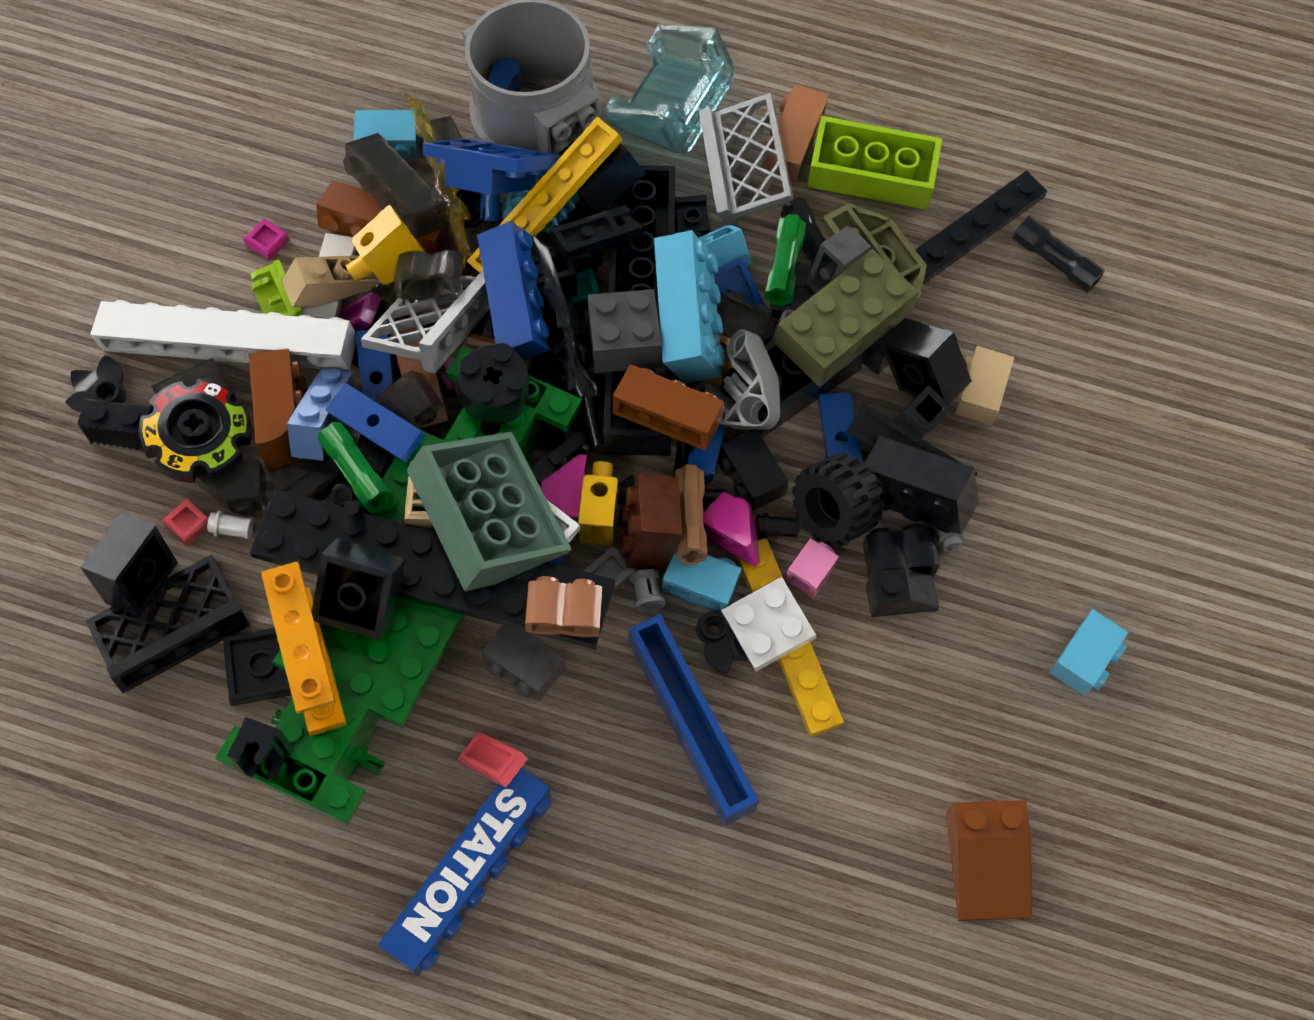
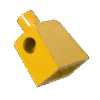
M389 205L353 237L352 243L360 256L347 264L346 268L356 282L373 272L382 284H389L426 265L430 260L417 239L391 205Z
M594 462L592 475H584L578 521L580 525V544L613 546L618 478L612 477L613 464L609 462Z

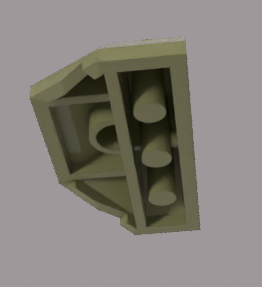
M847 203L823 216L822 221L829 238L846 226L852 228L871 246L870 250L873 249L919 291L916 302L919 301L927 265L892 218L871 210L857 208L858 206L852 203Z

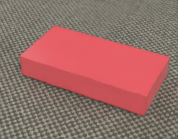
M480 731L457 758L465 767L505 788L528 760L521 751Z

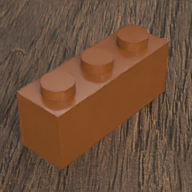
M631 364L613 394V414L705 451L723 418L724 401L718 399L714 394L709 392L702 393L687 387L681 381L669 380L656 375L648 368H639Z

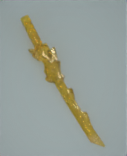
M405 94L414 115L416 134L422 137L424 142L437 141L422 102ZM426 156L427 163L432 165L435 170L432 175V179L435 182L433 190L435 213L442 211L444 219L446 221L450 219L454 238L456 239V246H458L459 257L467 259L472 256L462 220H470L471 214L462 200L455 196L458 188L445 186V164L436 163V158Z

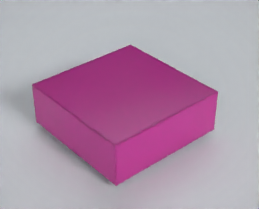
M265 218L243 239L247 247L268 261L290 240L286 232Z

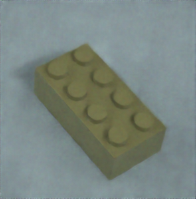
M871 249L782 320L777 326L774 344L821 387L913 311L919 291L877 252Z

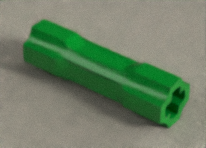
M788 214L786 217L779 219L775 239L777 249L773 269L768 275L764 296L774 306L783 307L785 304L792 303L796 284L795 267L798 251L802 248L806 229V222L802 221L797 215Z
M332 422L329 426L320 430L317 438L337 464L352 486L354 494L370 515L379 514L385 508L391 506L394 499L393 494L379 475L375 473L342 422Z

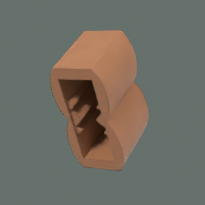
M549 576L538 577L537 581H529L525 632L545 635L564 634L576 637H598L602 586L595 585V582L589 579H576L573 583L564 584L560 583L557 578Z

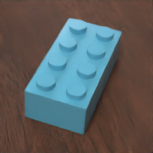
M692 230L654 238L663 364L684 384L722 377L721 365H725V353L719 341V334L723 333V324L720 315L717 314V304L720 303L721 298L719 288L715 284L714 273L718 272L716 256L708 251L705 242L700 241Z

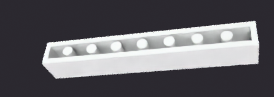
M116 300L115 302L101 301L90 334L103 351L249 363L248 354L289 348L293 361L299 360L301 368L321 369V367H335L350 371L356 347V335L350 321L339 317H332L330 319L314 318L310 315L296 317L284 316L276 312L258 314L247 310H238L237 312L222 311L214 307L195 309L185 305H177L175 307L160 306L151 302L145 303V305L132 304L123 300Z

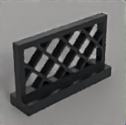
M213 555L168 577L154 596L155 598L149 603L151 607L145 619L132 617L130 613L110 607L85 620L106 663V669L111 679L123 694L223 641L222 637L234 635L251 626ZM210 568L213 570L214 574L209 586L195 583L198 574ZM174 587L183 588L177 602L163 600L168 590ZM191 590L205 593L200 607L185 604ZM213 595L224 596L229 600V603L216 610L208 608ZM159 607L174 609L168 624L154 621ZM182 611L196 614L193 622L183 627L176 625ZM110 620L119 622L113 636L101 634L98 629L99 626ZM128 624L142 626L136 640L122 638ZM150 628L164 630L161 639L151 644L144 642ZM118 645L132 647L129 656L116 663L114 662L112 657Z

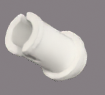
M218 510L217 513H210L207 530L213 533L215 537L223 534L249 539L252 535L254 521L251 517L224 514L223 510Z

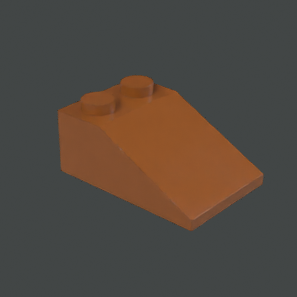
M1027 801L953 803L946 812L958 921L1032 918L1031 832Z

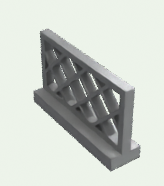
M771 92L713 112L710 107L699 110L716 211L725 226L729 224L737 225V218L794 200L774 98ZM767 105L768 111L761 121L752 117L757 108ZM733 116L740 118L733 130L724 127L723 120ZM747 122L757 126L749 138L739 134ZM764 129L773 133L766 146L756 142ZM735 139L745 143L737 156L729 153L728 150ZM752 147L762 151L754 164L744 160ZM769 155L778 159L771 172L761 168ZM740 164L750 169L742 181L733 177ZM756 173L767 177L759 190L749 185ZM773 181L783 184L784 192L773 196L766 194ZM745 190L755 195L750 203L742 206L738 205V200Z
M426 267L361 338L362 347L422 361L423 371L436 373L490 309L483 270L477 277ZM430 280L440 281V283L426 286ZM467 287L465 290L462 291H454V289ZM446 291H448L449 293L435 298L432 297V295ZM426 297L427 299L410 304V302L414 299ZM452 304L449 308L439 310L438 308L441 306ZM429 309L433 310V312L419 316H416L415 314L417 312ZM406 315H410L411 317L394 322V319ZM436 322V324L432 327L424 329L422 327V325ZM414 327L417 329V331L399 334V331ZM393 333L394 337L386 339L378 338L380 336ZM420 341L418 347L405 345L408 343Z

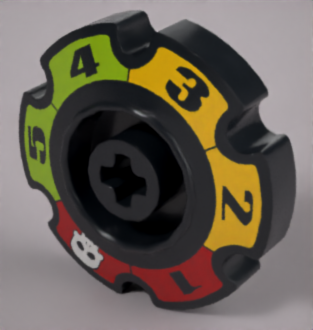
M197 379L195 385L187 387L182 381L175 382L163 388L151 398L149 405L152 413L142 415L140 418L139 437L145 455L149 459L156 457L155 464L158 471L177 481L194 483L197 476L201 474L208 475L210 480L220 478L232 471L243 460L240 447L251 444L252 424L248 409L243 402L234 403L236 401L234 391L222 383L208 379Z

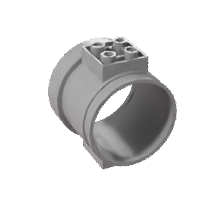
M514 0L494 7L482 15L473 26L462 31L472 90L469 112L474 139L558 154L581 135L597 116L602 120L600 95L592 77L589 35L583 22L569 9L547 0ZM506 58L513 59L519 63L522 80L549 78L562 82L540 91L515 92L499 88L489 83L488 80L495 63Z

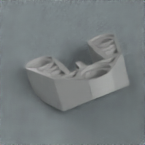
M740 329L732 336L727 347V354L731 365L738 372L733 373L731 377L726 376L723 380L725 383L723 387L731 396L727 395L717 384L705 380L697 382L692 389L702 393L704 391L712 393L718 399L724 401L721 425L736 429L768 430L773 428L780 418L779 378L760 336ZM763 405H766L768 416L763 422H760L758 411Z

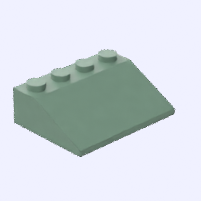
M512 432L422 446L408 467L407 472L464 591L495 585L570 552L571 547Z

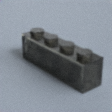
M379 133L345 143L346 157L343 159V164L346 172L361 184L364 192L369 193L376 200L381 210L391 205L415 238L445 228L446 202Z

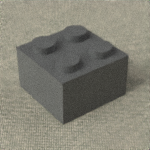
M654 289L587 295L594 373L625 371L630 364L639 368L661 367L662 343Z

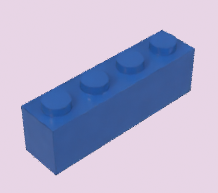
M509 221L478 234L477 238L496 344L505 343L509 345L523 360L549 351L547 342L549 329L543 320L541 308L544 302L537 288L536 278L538 277V270L531 256L530 249L533 247V243L529 233L512 221Z

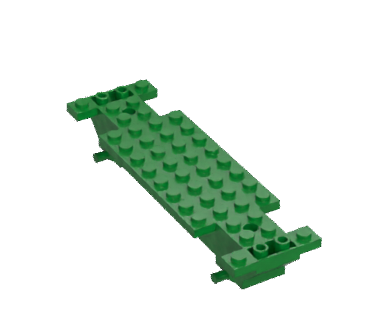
M462 345L446 372L448 379L459 383L458 371L460 361L472 352V349ZM528 375L529 398L520 416L513 421L501 425H491L487 421L478 418L477 420L474 419L463 407L453 426L445 424L442 429L441 437H445L444 440L421 430L426 436L408 461L404 463L395 457L382 478L394 496L391 506L385 508L379 514L371 515L405 524V505L409 477L407 469L410 466V461H413L422 446L488 436L484 432L489 429L498 430L497 434L512 432L530 468H532L535 464L530 462L531 454L539 442L538 435L542 423L546 422L568 432L582 407V399ZM415 507V511H426L424 507ZM364 508L363 513L369 514L368 511ZM398 597L394 623L381 640L320 623L347 725L326 731L322 735L310 736L304 713H296L292 698L285 711L282 712L278 709L275 712L277 717L273 715L271 723L276 725L275 728L282 730L293 747L292 755H287L280 773L275 779L271 781L267 779L268 771L272 768V762L269 760H264L259 764L258 771L251 779L348 826L366 794L364 789L348 782L350 775L359 766L379 775L381 772L380 768L383 769L385 761L367 754L368 743L377 729L376 722L381 717L403 728L465 615ZM279 650L273 663L276 667L286 671L281 650ZM234 725L215 758L218 762L240 772L227 757L240 730L239 727Z

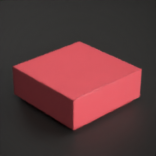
M186 498L162 522L177 538L188 546L207 529L208 517Z

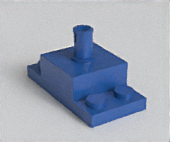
M471 138L423 143V156L436 158V163L445 164V186L481 193L479 219L485 221L500 220V194L531 190L536 185V175H545L547 169H550L561 157L559 154Z

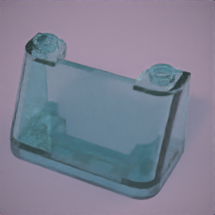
M658 25L647 43V51L653 62L649 72L629 102L623 96H613L603 109V113L608 122L614 127L668 151L686 154L691 150L702 132L699 110L710 107L713 112L715 111L732 83L734 66L717 28Z

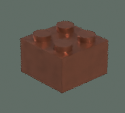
M638 473L634 485L628 487L626 505H621L618 517L619 525L624 526V534H622L620 540V554H625L626 568L666 571L683 535L678 477Z

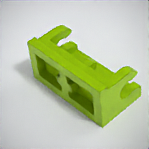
M279 259L273 261V264L257 269L250 274L253 281L257 280L250 285L263 314L276 312L284 316L299 317L303 315L301 307L292 308L282 283L285 272Z

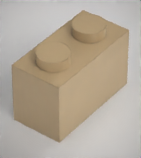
M976 346L972 357L966 355L965 361L972 381L953 400L958 403L955 415L992 426L1000 410L1014 357L980 346Z

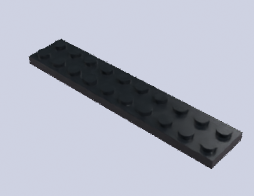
M274 489L250 550L252 558L281 566L298 561L301 571L318 575L321 554L335 539L406 558L399 592L400 598L525 631L529 581H537V578L542 576L557 578L560 583L564 584L573 583L576 579H589L594 581L595 585L602 586L599 636L538 635L594 650L597 648L615 587V579L546 562L495 585L464 591L436 532L363 512L348 515L345 513L344 507Z

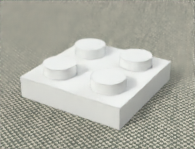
M782 577L721 610L755 672L816 639L814 630Z

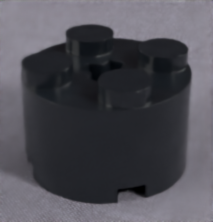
M498 343L496 345L479 347L463 357L459 364L458 382L462 404L466 412L477 420L478 418L487 421L491 425L505 424L520 416L529 398L528 371L521 356L512 350L509 345Z

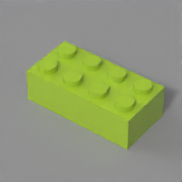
M821 116L807 187L927 210L934 190L942 138Z

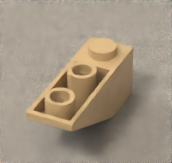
M359 256L297 257L293 260L282 280L292 308L323 306L387 284H382L373 272L356 282L347 270L346 265Z

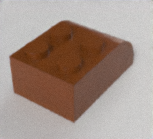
M289 348L248 354L256 445L269 472L288 468L299 459L291 457L287 422L305 395L307 384L305 376H302L299 360L293 361Z

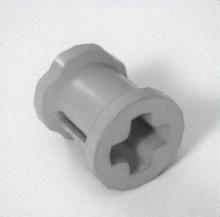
M640 570L629 576L630 584L635 587L637 602L635 603L636 611L651 612L666 605L665 598L660 595L657 580L660 578L658 570Z

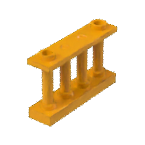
M298 561L261 571L296 713H304L310 736L346 726L347 723L321 625L313 619V594L310 587L305 588Z

